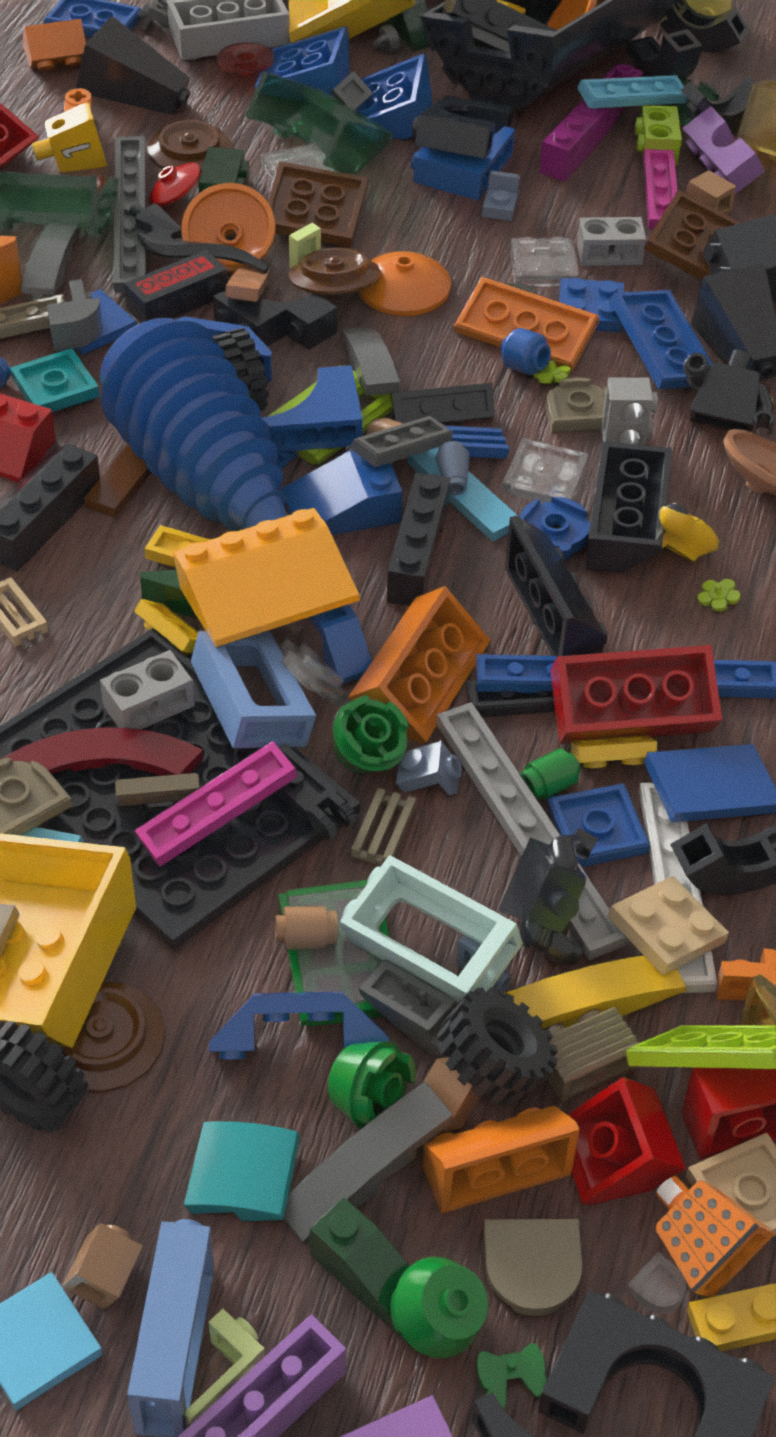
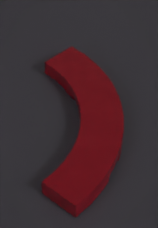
M108 727L71 731L44 738L2 758H12V761L29 763L31 761L38 762L51 775L70 768L72 771L107 767V763L128 764L132 769L154 773L159 776L189 774L204 759L202 749L169 735L148 730Z

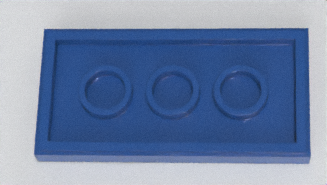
M670 290L612 294L610 303L658 390L691 387L684 373L683 365L692 353L703 354L707 358L709 365H712L711 360Z

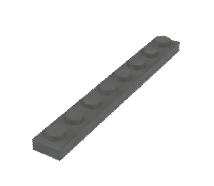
M145 136L115 137L114 293H125V282L146 274V249L138 241L137 234H146V231L136 228L135 217L129 213L130 207L134 203L146 208Z

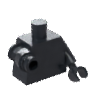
M733 350L728 365L715 362L711 366L707 358L701 353H692L684 362L683 370L689 385L698 391L691 405L690 421L726 430H745L756 434L758 428H766L769 430L768 435H772L774 407L767 386L759 382V373L748 370L751 359L749 353Z
M580 828L577 829L575 834L554 838L550 844L530 837L498 908L502 913L521 919L519 933L525 948L533 946L555 964H569L573 966L578 963L583 952L581 941L561 934L566 929L569 920L578 913V900L586 884V876L578 867L577 855L587 861L599 840Z

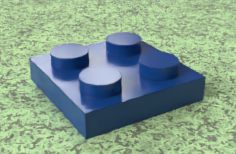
M561 278L559 302L599 315V323L595 331L622 332L623 325L610 300L613 293L624 292V283L610 280L594 281L580 278Z

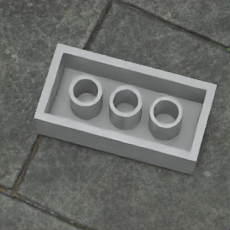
M282 0L167 1L169 32L182 60H197L200 57L225 56L228 53L234 52L248 53L255 49H273L290 43L289 13Z

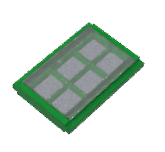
M368 880L287 890V893L278 894L281 915H283V908L288 906H325L326 910H336L338 937L336 945H327L326 949L288 950L295 992L343 991L370 1018L384 1017L359 994L358 990L383 960L350 942L340 923L345 907L350 901L357 899L366 887ZM384 919L378 931L389 937L386 919ZM334 1012V1020L309 1021L308 1013H299L301 1026L309 1025V1027L343 1023V1012Z

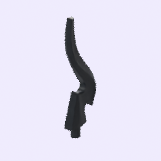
M136 203L130 207L129 213L135 217L136 228L151 232L149 234L137 233L138 241L148 252L160 257L188 258L207 250L214 258L241 263L264 274L268 272L267 265L239 248L223 244L175 240L182 238V228L155 203L147 208Z

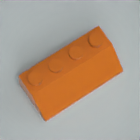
M446 586L418 596L405 612L348 698L353 701L358 697L369 696L368 699L378 700L384 704H387L389 701L401 710L408 722L407 738L421 744L426 743L437 727V714L447 711L473 670L476 654H483L491 640Z

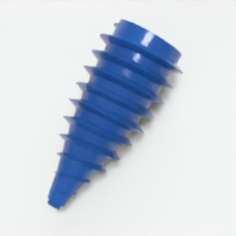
M157 318L140 323L119 337L105 355L100 369V380L103 386L102 408L107 420L116 427L121 438L131 446L136 456L145 462L147 468L161 479L167 489L178 494V497L184 504L197 509L203 517L210 521L221 522L223 526L230 530L240 531L256 526L262 521H273L287 516L284 509L286 495L284 492L278 491L282 485L283 471L276 465L278 450L274 442L270 441L269 426L260 418L258 404L250 398L248 387L238 378L235 367L225 359L223 349L214 342L212 334L208 329L192 321Z

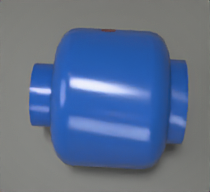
M517 328L506 336L501 343L502 360L504 365L510 370L525 375H534L540 370L545 369L550 361L551 348L546 337L540 333Z

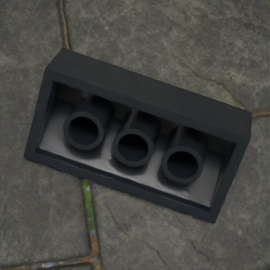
M602 441L588 537L586 569L623 573L662 550L664 528L661 525L659 514L660 509L667 505L673 448Z
M68 443L43 457L0 499L1 565L18 572L84 505V497L100 479L98 456Z
M517 515L510 517L505 571L552 656H571L603 653L604 644H607L608 641L606 628L602 622L598 623L593 614L589 598L583 597L579 590L576 575L567 569L561 549L554 546L549 535Z

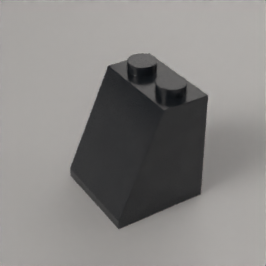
M776 214L715 230L703 251L704 260L707 262L711 274L763 264L766 269L772 301H776Z

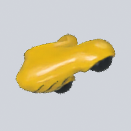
M673 503L660 509L659 519L664 528L662 548L665 547L691 562H694L702 555L718 550L720 542L714 530L703 520L688 514L683 505Z

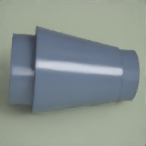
M446 442L438 448L435 460L441 476L450 477V495H460L467 490L470 453L464 444L460 442Z

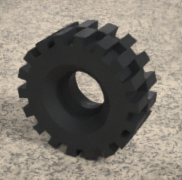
M242 327L212 335L214 342L223 349L225 359L235 367L238 378L248 387L250 398L258 404L260 412L266 410L268 406L266 398H269L266 389L268 385L267 378L264 377V365L260 362L259 350L255 349V341L253 338H250V333Z
M483 987L476 988L474 992L469 991L439 1027L441 1030L437 1033V1040L443 1043L438 1048L441 1055L449 1056L445 1063L449 1070H457L460 1073L457 1079L464 1086L467 1082L474 1086V1094L481 1098L485 1093L489 1095V1102L497 1105L502 1099L505 1106H514L516 1103L521 1105L532 1096L554 1071L558 1059L554 1057L558 1053L557 1046L549 1043L553 1038L549 1030H542L540 1026L543 1021L538 1015L532 1017L527 1012L529 1007L522 1002L520 1005L514 1003V996L505 993L501 997L498 989L489 988L485 992Z
M0 1021V1106L2 1107L0 1111L7 1116L9 1114L14 1115L16 1121L22 1124L29 1123L34 1130L40 1131L43 1128L46 1133H52L54 1130L56 1132L59 1131L88 1092L86 1090L88 1088V1081L83 1079L85 1074L82 1069L74 1067L76 1061L71 1056H65L61 1053L62 1047L57 1043L52 1045L46 1041L47 1036L39 1031L37 1034H34L29 1026L21 1024L18 1027L14 1021H7L6 1023Z

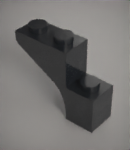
M225 292L213 296L215 321L248 326L267 347L288 335L292 340L310 350L337 333V306L315 293L292 302H274L264 299H258V301L253 302L227 298Z

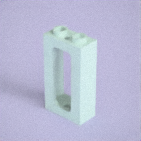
M391 855L387 857L381 866L376 867L372 871L366 887L357 899H353L347 904L340 920L350 942L383 961L386 959L452 998L457 1003L469 991L474 992L476 988L483 987L485 992H487L489 988H492L523 944L517 923ZM405 902L481 944L459 976L378 931L380 924L395 904Z

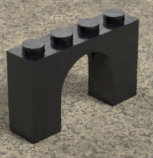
M446 95L420 113L419 117H415L412 127V135L416 136L415 145L486 158L492 151L494 135L504 126L511 128L514 107Z
M589 1290L544 1386L538 1412L584 1434L606 1384L614 1375L631 1366L654 1365L667 1369L677 1375L689 1387L695 1397L699 1411V1425L695 1437H752L775 1376L766 1373L761 1365L750 1359H737L719 1351L714 1343L703 1337H689L672 1329L667 1321L658 1316H645L627 1308L623 1301L613 1295L605 1293L600 1295Z

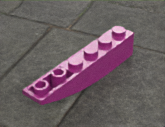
M617 64L603 79L643 77V71L636 70L627 64ZM583 99L542 141L539 173L566 182L604 139L625 107L589 108Z

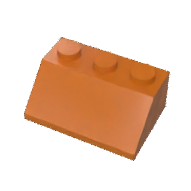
M554 1105L544 1109L529 1108L520 1112L516 1117L499 1122L496 1120L484 1121L474 1127V1129L458 1134L443 1133L434 1137L430 1142L424 1143L422 1166L440 1213L443 1214L571 1175L579 1127L575 1120Z

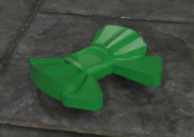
M535 1343L529 1344L520 1353L504 1354L498 1357L489 1352L482 1351L478 1355L476 1362L478 1381L482 1389L487 1392L486 1395L494 1393L503 1409L506 1405L507 1380L520 1378L534 1398L541 1396L547 1378L545 1377V1362L542 1352Z

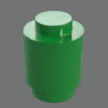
M559 748L526 764L525 770L519 774L536 800H546L578 783L580 765L572 753H567L564 749Z

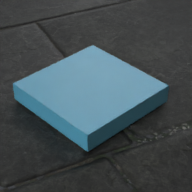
M52 1272L0 1303V1386L15 1411L103 1355L97 1340Z

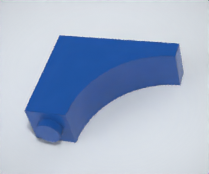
M504 126L496 133L493 138L492 151L486 158L422 147L419 152L416 151L411 161V168L414 170V183L479 201L488 189L490 172H501L512 157L515 129Z
M352 365L318 368L316 386L303 402L283 413L261 417L269 426L270 441L274 442L277 446L278 452L353 446L354 439L362 437V414Z

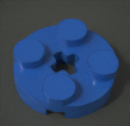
M552 497L551 502L541 504V499L532 501L523 509L520 518L547 533L554 546L561 549L564 561L570 559L573 553L585 547L588 543L591 520L589 521L586 518L587 512L584 507L575 501L562 497ZM556 524L561 526V528L554 529L551 527H554Z

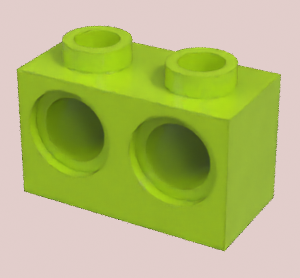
M642 106L641 117H636L635 135H638L637 152L642 153V161L644 149L674 150L675 165H678L682 138L677 106Z

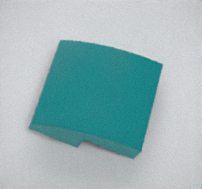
M203 1122L184 1206L191 1214L234 1212L240 1221L284 1220L300 1141L299 1133L285 1128L255 1123Z

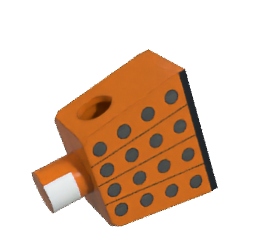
M673 1176L667 1179L657 1190V1197L669 1211L657 1223L656 1232L690 1288L697 1294L709 1298L715 1297L775 1235L767 1225L732 1198L703 1180L696 1182L689 1190L677 1176Z

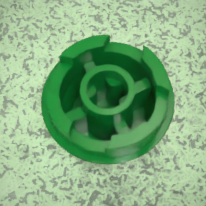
M362 696L346 703L337 712L333 722V751L338 761L348 770L359 774L383 771L394 767L403 758L407 749L406 730L408 729V722L401 710L390 701L384 704L378 700L368 699L369 696Z
M391 1041L351 1044L341 1051L332 1066L328 1081L329 1098L337 1109L358 1128L362 1129L405 1096L408 1082L415 1084L416 1068L411 1055L401 1052L399 1047Z
M428 1257L412 1264L401 1276L396 1290L393 1291L391 1297V1318L395 1330L401 1332L406 1341L417 1352L433 1358H450L465 1351L476 1339L487 1316L488 1298L481 1280L471 1270L447 1258Z

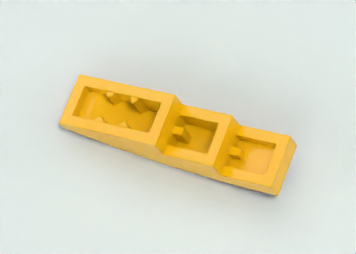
M643 955L573 970L506 993L514 996V1003L520 1005L522 1002L529 1007L527 1012L532 1017L538 1015L543 1021L540 1026L542 1029L560 1022L563 1029L576 1024L585 1013L594 1009L603 1012L616 1007L618 1014L624 1016L683 993L687 989L678 969L662 975Z

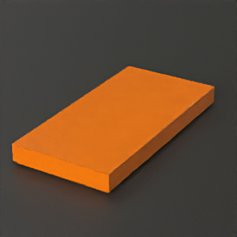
M481 277L454 324V329L456 333L500 348L503 339L517 328L540 333L546 337L551 348L550 361H554L557 367L562 365L569 366L570 371L573 372L599 323V315Z

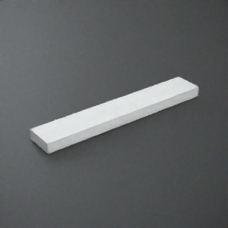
M640 783L639 797L646 837L650 844L649 856L654 885L674 876L702 904L700 889L696 888L686 877L670 845L689 833L687 821L671 823L654 784ZM711 951L677 968L687 989L683 993L716 991L717 979Z

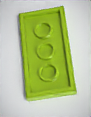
M681 1025L629 1047L626 1050L628 1065L776 1069V1025Z

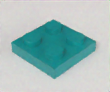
M72 348L10 368L11 378L26 401L52 409V413L100 397L99 386Z

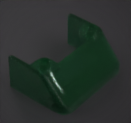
M265 71L245 115L249 119L274 127L272 132L282 138L289 139L291 135L302 139L326 154L323 165L333 168L336 172L357 174L389 145L393 136V132L328 93L311 85Z
M0 172V228L13 229V223L47 225L48 223L84 227V233L103 235V228L109 229L118 195L119 179L95 174L87 177Z

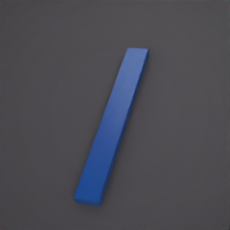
M476 654L477 692L515 691L538 693V691H553L550 669L558 656ZM714 660L719 697L776 698V661Z

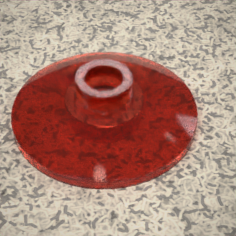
M254 42L235 43L225 47L218 54V64L223 70L241 76H252L255 73L262 72L268 69L274 62L272 50L263 44Z

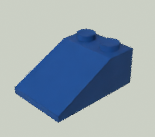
M353 450L344 453L282 488V492L286 495L285 505L289 515H292L297 510L315 508L328 526L331 535L401 523L402 489L391 462L374 467Z

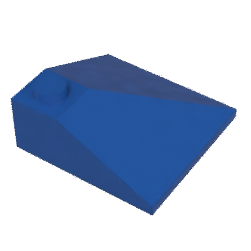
M347 26L270 49L255 84L256 92L314 102L336 101L335 97L331 94L332 90L350 74L349 30Z
M425 53L362 78L361 80L373 94L351 115L346 110L342 112L338 130L340 135L407 139L412 137L415 117H419L420 113L433 105Z

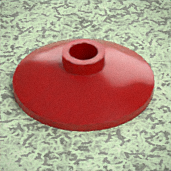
M190 162L176 167L171 165L164 168L159 173V180L150 192L149 201L161 207L180 199L199 180L201 176L200 166L197 163Z

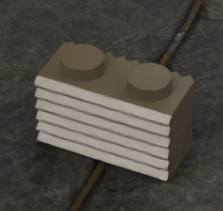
M616 1007L600 1012L598 1009L591 1010L585 1013L576 1024L562 1029L561 1026L548 1029L553 1036L549 1043L557 1046L558 1053L554 1057L558 1059V1062L547 1080L562 1102H565L568 1098H573L575 1095H581L584 1091H589L591 1088H596L599 1084L611 1081L614 1077L627 1074L630 1070L634 1071L638 1067L628 1065L626 1050L640 1042L632 1034L631 1028H628L626 1021H623L622 1015L618 1014Z

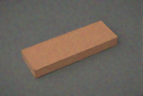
M239 266L226 284L225 296L232 299L258 301L269 282L270 271L264 274L254 268Z

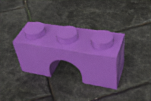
M711 106L682 128L688 138L684 143L693 156L699 154V160L707 171L713 169L715 174L736 185L735 194L765 172L756 153L741 137L733 142L735 139L726 121Z

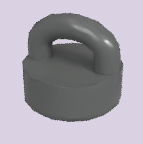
M387 24L379 28V37L372 45L373 50L380 51L385 49L390 55L400 50V39L392 25Z

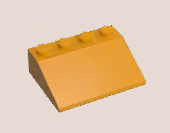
M315 508L297 510L289 516L273 521H262L256 526L237 532H227L221 537L202 543H191L185 548L173 551L180 589L215 647L360 601L358 590L330 530Z

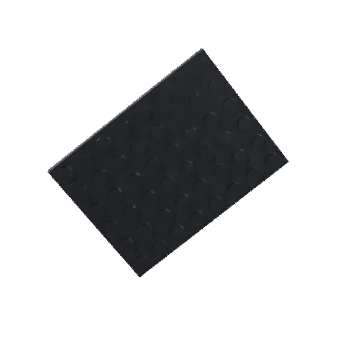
M153 628L0 725V759L26 745L58 734L83 729L118 728L103 706L100 680L115 672L143 662L150 657L171 650L193 680L195 706L141 730L169 735L202 749L204 759L189 773L198 774L199 788L261 748L232 747L191 664V660ZM290 747L338 790V795L352 807L356 815L360 813V802L295 747ZM107 763V767L90 768L79 771H72L70 768L52 774L71 797L72 807L41 824L45 829L81 835L85 843L125 847L130 857L136 899V910L134 913L173 950L325 839L314 830L309 820L306 822L274 792L159 867L138 839L135 830L179 801L118 806L115 781L156 777L159 775L132 769L128 764ZM329 807L323 810L327 817H330L337 829L344 825L333 816Z

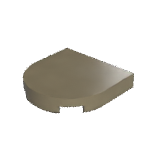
M575 377L560 381L558 386L547 393L546 411L551 432L601 430L606 387L602 389L591 384V379Z
M12 758L0 759V834L21 836L72 807L71 797L43 765L35 761L29 763L12 761Z
M484 1219L485 1272L488 1285L493 1293H496L502 1301L511 1306L513 1311L527 1316H544L555 1313L571 1299L579 1287L582 1275L578 1219Z

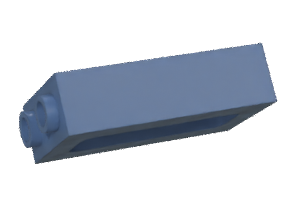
M198 631L191 664L232 747L263 748L272 741L277 747H281L284 744L289 747L307 746L316 714L271 632L264 631L215 647L206 631ZM235 666H257L278 706L256 705Z
M181 1219L175 1223L161 1221L127 1393L136 1435L178 1437L186 1430L184 1413L192 1403L215 1272L211 1228L209 1226H202L194 1220Z

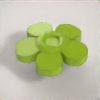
M549 361L545 369L540 370L533 377L544 384H550L553 381L559 383L564 379H568L571 371L569 366L562 365L557 367L554 361Z
M723 579L720 583L714 580H707L702 584L703 592L698 594L700 605H711L712 610L717 612L726 610L727 604H736L740 600V592L735 590V582L730 579Z

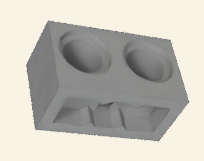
M641 217L580 218L577 247L581 266L643 264V248L646 244V237Z
M608 378L601 425L602 441L646 445L647 439H652L653 419L650 416L651 413H656L658 398L657 392L651 391L649 378Z
M171 650L150 657L143 662L115 672L100 680L103 706L118 728L141 730L195 706L193 680Z

